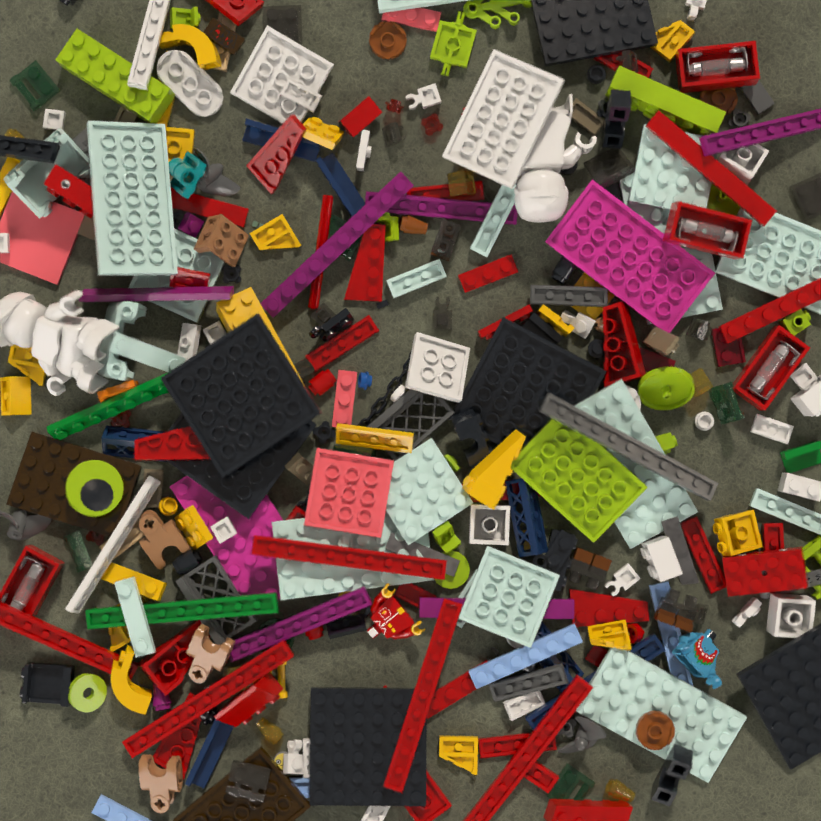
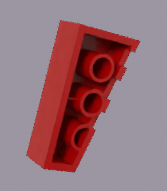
M618 302L603 307L604 370H606L604 387H608L620 379L623 380L624 384L641 379L646 374L628 305L624 302Z
M549 799L544 818L546 821H629L633 807L624 800Z

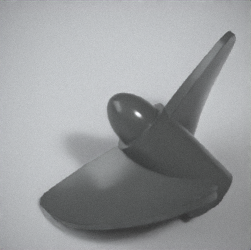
M198 148L193 149L207 165L204 175L199 178L196 184L198 189L205 193L219 196H230L241 189L238 184L222 175L224 166L221 163L210 165L202 151Z
M19 508L13 515L0 511L1 516L11 521L7 536L14 540L31 538L45 530L51 522V518L38 514L27 515V511Z
M576 716L575 720L580 725L575 741L560 748L558 753L583 751L592 747L597 742V739L605 738L607 735L593 720Z

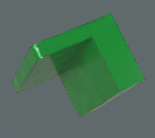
M813 441L780 452L786 473H792L820 464L821 453L819 449H821V441Z

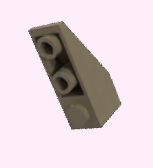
M654 326L642 343L662 356L673 354L680 345L677 343L680 338Z

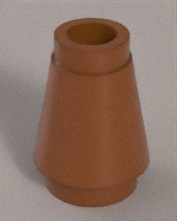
M402 215L399 223V230L409 234L425 235L428 223H424L410 215Z

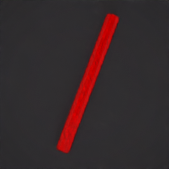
M323 195L316 251L328 240L333 196ZM323 272L311 282L308 307L311 309H318Z

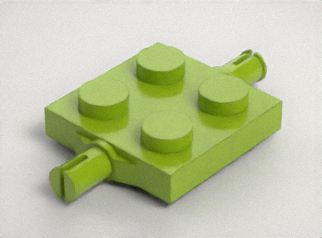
M458 11L456 22L440 20L430 59L444 64L441 75L447 77L449 76L451 66L467 68L477 30L468 28L463 24L466 13L462 12L461 16V11Z

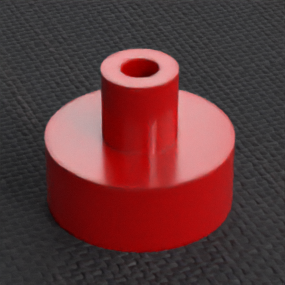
M628 624L627 629L630 643L640 642L643 638L644 630L639 624Z

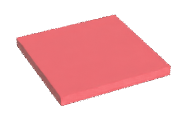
M12 191L0 220V233H9L10 253H0V263L58 285L85 215L53 201L52 212L48 216H42L39 219Z
M317 448L304 525L381 538L394 461Z

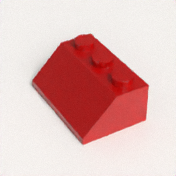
M269 672L229 701L214 718L234 727L241 723L246 725L253 719L252 715L255 712L259 715L267 708L265 706L267 703L270 702L272 705L280 698L278 694L283 688Z

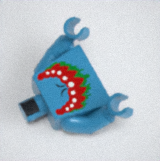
M707 629L704 634L689 632L680 635L678 646L672 653L694 677L707 678L706 684H712L713 689L720 687L722 681L715 671L719 650L712 643L717 636L715 632Z

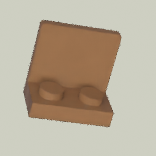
M222 214L210 216L206 220L194 250L198 253L211 251L228 265L235 267L249 235Z

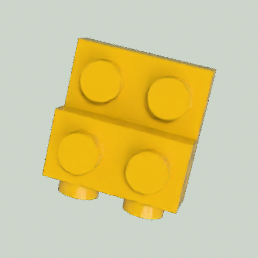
M747 510L714 519L715 523L712 528L714 533L718 535L717 549L722 553V556H734L763 547L754 510Z

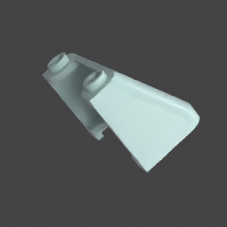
M61 128L54 131L44 140L57 142L61 146L54 163L23 159L3 179L6 185L39 219L42 216H48L52 212V202L57 199V197L46 191L47 187L43 184L55 164L77 178L86 177L88 179L91 177L89 158Z
M130 301L113 302L107 307L105 320L120 326L115 332L123 334L125 323L134 324L137 318L145 317L147 307ZM112 333L101 341L100 351L107 355L98 361L105 365L104 368L98 371V374L103 377L123 381L133 380L135 373L128 369L127 362L119 360V354L107 350L113 336Z

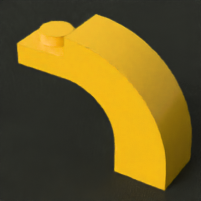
M186 24L172 25L173 33L169 31L162 33L159 43L161 49L189 45L194 47L198 66L201 69L209 70L222 67L216 46L198 28Z
M127 645L125 651H121L118 661L113 660L111 686L121 704L134 712L146 715L152 698V690L136 685L129 678L128 670L134 656L133 646Z

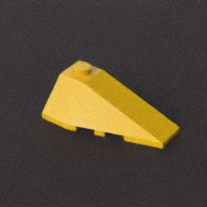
M515 429L471 470L463 481L462 489L494 510L506 489V486L503 484L506 477L511 476L513 471L511 464L513 460L518 458L526 436Z

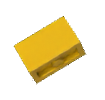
M19 376L0 377L1 416L32 415L31 378Z

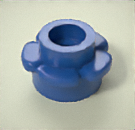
M368 371L365 373L360 372L358 376V387L366 390L367 386L370 387L372 384V376L369 375Z

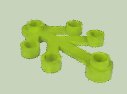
M469 0L464 4L463 12L466 13L465 16L469 19L479 18L488 23L492 29H498L501 26L500 17H491L484 11L491 10L506 19L510 25L515 26L519 23V14L517 12L510 13L504 7L519 4L526 8L532 6L531 0H490L486 3H482L483 0ZM473 6L476 10L471 11L469 8ZM511 17H516L517 20H516V21H512L510 18H511ZM496 20L499 23L497 25L492 24V21Z

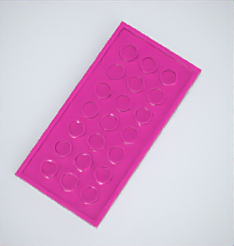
M594 180L590 181L545 241L546 244L654 326L668 333L673 330L715 274V272L681 246L664 242V234Z
M187 475L171 485V490L184 510L194 505L213 536V539L206 544L212 554L216 555L239 594L250 595L277 592V599L279 600L280 591L276 558L251 555L253 535L273 537L272 522L283 521L269 496H265L252 516L247 519ZM229 517L238 534L223 543H219L210 526Z

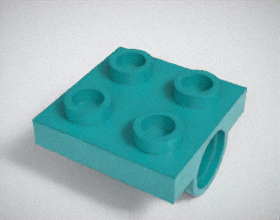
M188 151L183 159L173 158L169 161V174L173 176L170 186L181 196L189 199L190 195L195 192L196 184L199 178L204 175L207 165Z

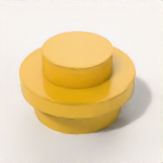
M164 497L160 500L159 510L163 515L171 516L176 513L178 504L174 498Z

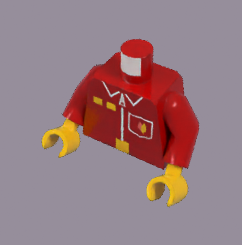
M387 583L374 598L371 606L372 615L370 618L374 624L367 629L369 635L374 639L380 633H383L387 639L391 637L395 640L423 633L425 628L423 630L418 628V625L422 622L418 621L415 623L393 595L396 589L389 591L387 589L389 583Z

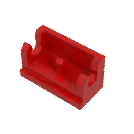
M368 96L342 118L339 123L350 136L355 137L376 119L382 111L371 97Z

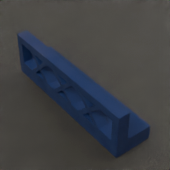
M246 118V130L243 141L263 147L279 128ZM302 137L293 156L316 163L321 145Z
M333 153L323 159L319 157L316 159L317 165L350 216L353 217L365 205L364 200Z
M106 425L101 438L102 452L109 456L134 458V452L129 451L127 447H134L135 440L166 432ZM107 444L115 445L117 449H108Z
M522 478L505 481L519 557L546 553L548 546L537 491ZM514 483L519 484L520 491L518 495L513 492L512 484ZM518 502L523 505V512L521 514L516 509ZM522 521L527 526V530L525 533L520 530V524ZM525 540L530 543L531 551L529 552L524 551L523 544Z
M542 621L534 641L551 634V631ZM566 650L559 652L563 662L557 659L556 654L538 662L541 668L563 663L568 684L556 686L560 692H563L574 679L569 674L568 668H572L576 675L580 677L584 674Z
M215 719L185 785L190 787L193 783L203 789L205 788L234 726Z

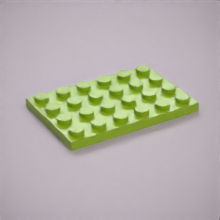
M552 418L520 451L518 458L513 460L511 464L513 471L593 543L648 488L603 445Z

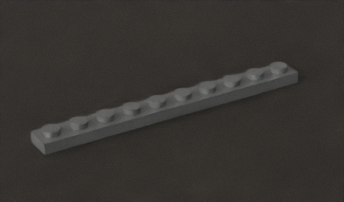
M550 393L546 395L539 412L706 501H711L718 485L717 482Z

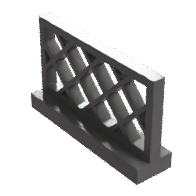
M410 389L367 427L418 432V440L413 443L414 449L455 412L443 398L434 396V403H424L423 395L425 393ZM411 405H420L419 416L409 415V407ZM423 405L434 406L433 417L422 416ZM436 406H444L449 413L444 417H435ZM398 417L406 418L405 428H394L395 419ZM408 418H419V429H408ZM422 419H433L432 427L429 430L421 429ZM386 450L395 461L407 454L402 453L396 457L392 451Z
M216 555L176 580L177 585L187 600L205 599L203 596L204 589L213 591L212 598H216L217 592L226 594V597L240 595ZM211 562H214L218 568L217 574L207 572L208 565ZM194 573L203 575L201 584L195 583L191 575ZM206 576L216 578L214 587L205 585ZM219 579L227 582V591L218 589ZM248 615L250 621L247 623L238 621L239 616H236L235 620L224 617L201 619L200 621L210 628L209 635L214 643L220 645L226 641L227 637L231 638L256 622L257 618L255 615ZM225 622L234 624L233 631L229 634L224 629Z

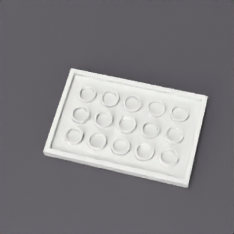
M493 49L442 157L513 189L565 82L564 79Z

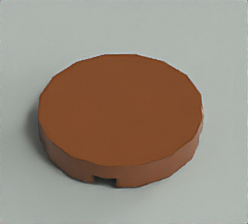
M384 21L374 26L370 32L369 43L371 50L376 56L389 60L403 53L406 48L407 38L402 26L396 22Z
M735 88L701 91L699 100L725 111V116H727L735 109L738 96Z
M650 711L639 718L635 733L639 742L645 748L661 750L672 742L675 736V727L667 714L661 711Z

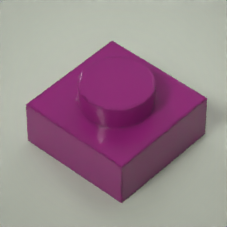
M186 212L178 229L196 238L204 221Z

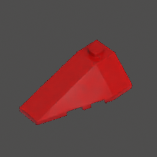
M200 620L191 623L157 647L154 653L148 654L137 663L165 696L183 681L185 674L193 663L194 658L187 655L186 652L195 631L202 624Z

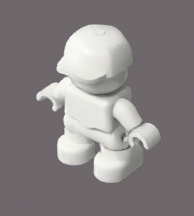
M569 94L564 105L551 109L519 175L521 177L518 179L514 189L516 195L514 202L517 213L526 221L536 223L557 220L563 215L567 207L569 192L565 186L564 178L559 173L561 170L573 167L582 154L591 152L597 138L593 136L590 138L589 144H583L580 141L581 134L578 132L573 140V145L564 150V140L573 113L572 94Z
M78 290L66 295L60 302L50 304L48 308L37 302L31 294L24 292L11 293L0 300V347L6 345L13 346L14 344L21 348L32 347V356L38 359L39 365L46 375L51 376L47 380V388L52 395L58 396L65 392L66 389L63 383L71 379V377L77 380V386L90 394L95 393L109 383V380L96 374L105 366L98 361L107 355L100 351L101 341L118 330L120 326L105 319H97L96 317H76V315L83 311L82 307H77L74 303L83 294Z

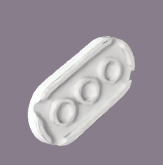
M171 50L165 52L159 58L157 74L160 81L171 88L175 96L192 113L197 116L207 117L219 111L223 102L221 87L186 52Z

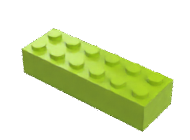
M79 29L75 30L55 59L62 68L147 123L157 124L175 98L171 88L152 76L147 90L128 87L127 82L132 63Z
M622 66L617 68L605 94L609 100L611 89L631 91V111H642L645 117L651 119L659 110L684 132L701 136L717 133L726 114L721 109Z

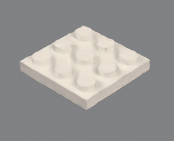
M417 332L414 335L405 387L454 402H461L470 348Z

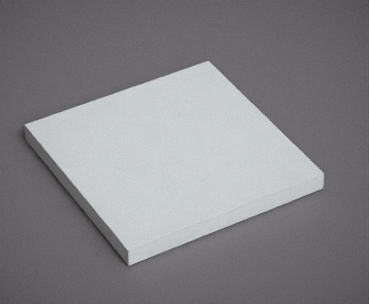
M267 25L230 94L282 124L293 114L302 123L308 110L279 95L287 78L289 77L319 93L334 64ZM291 84V92L294 95L301 96L305 93L304 90L301 94L294 93L293 84ZM312 95L310 100L308 101V106H311L312 102L314 101V95Z

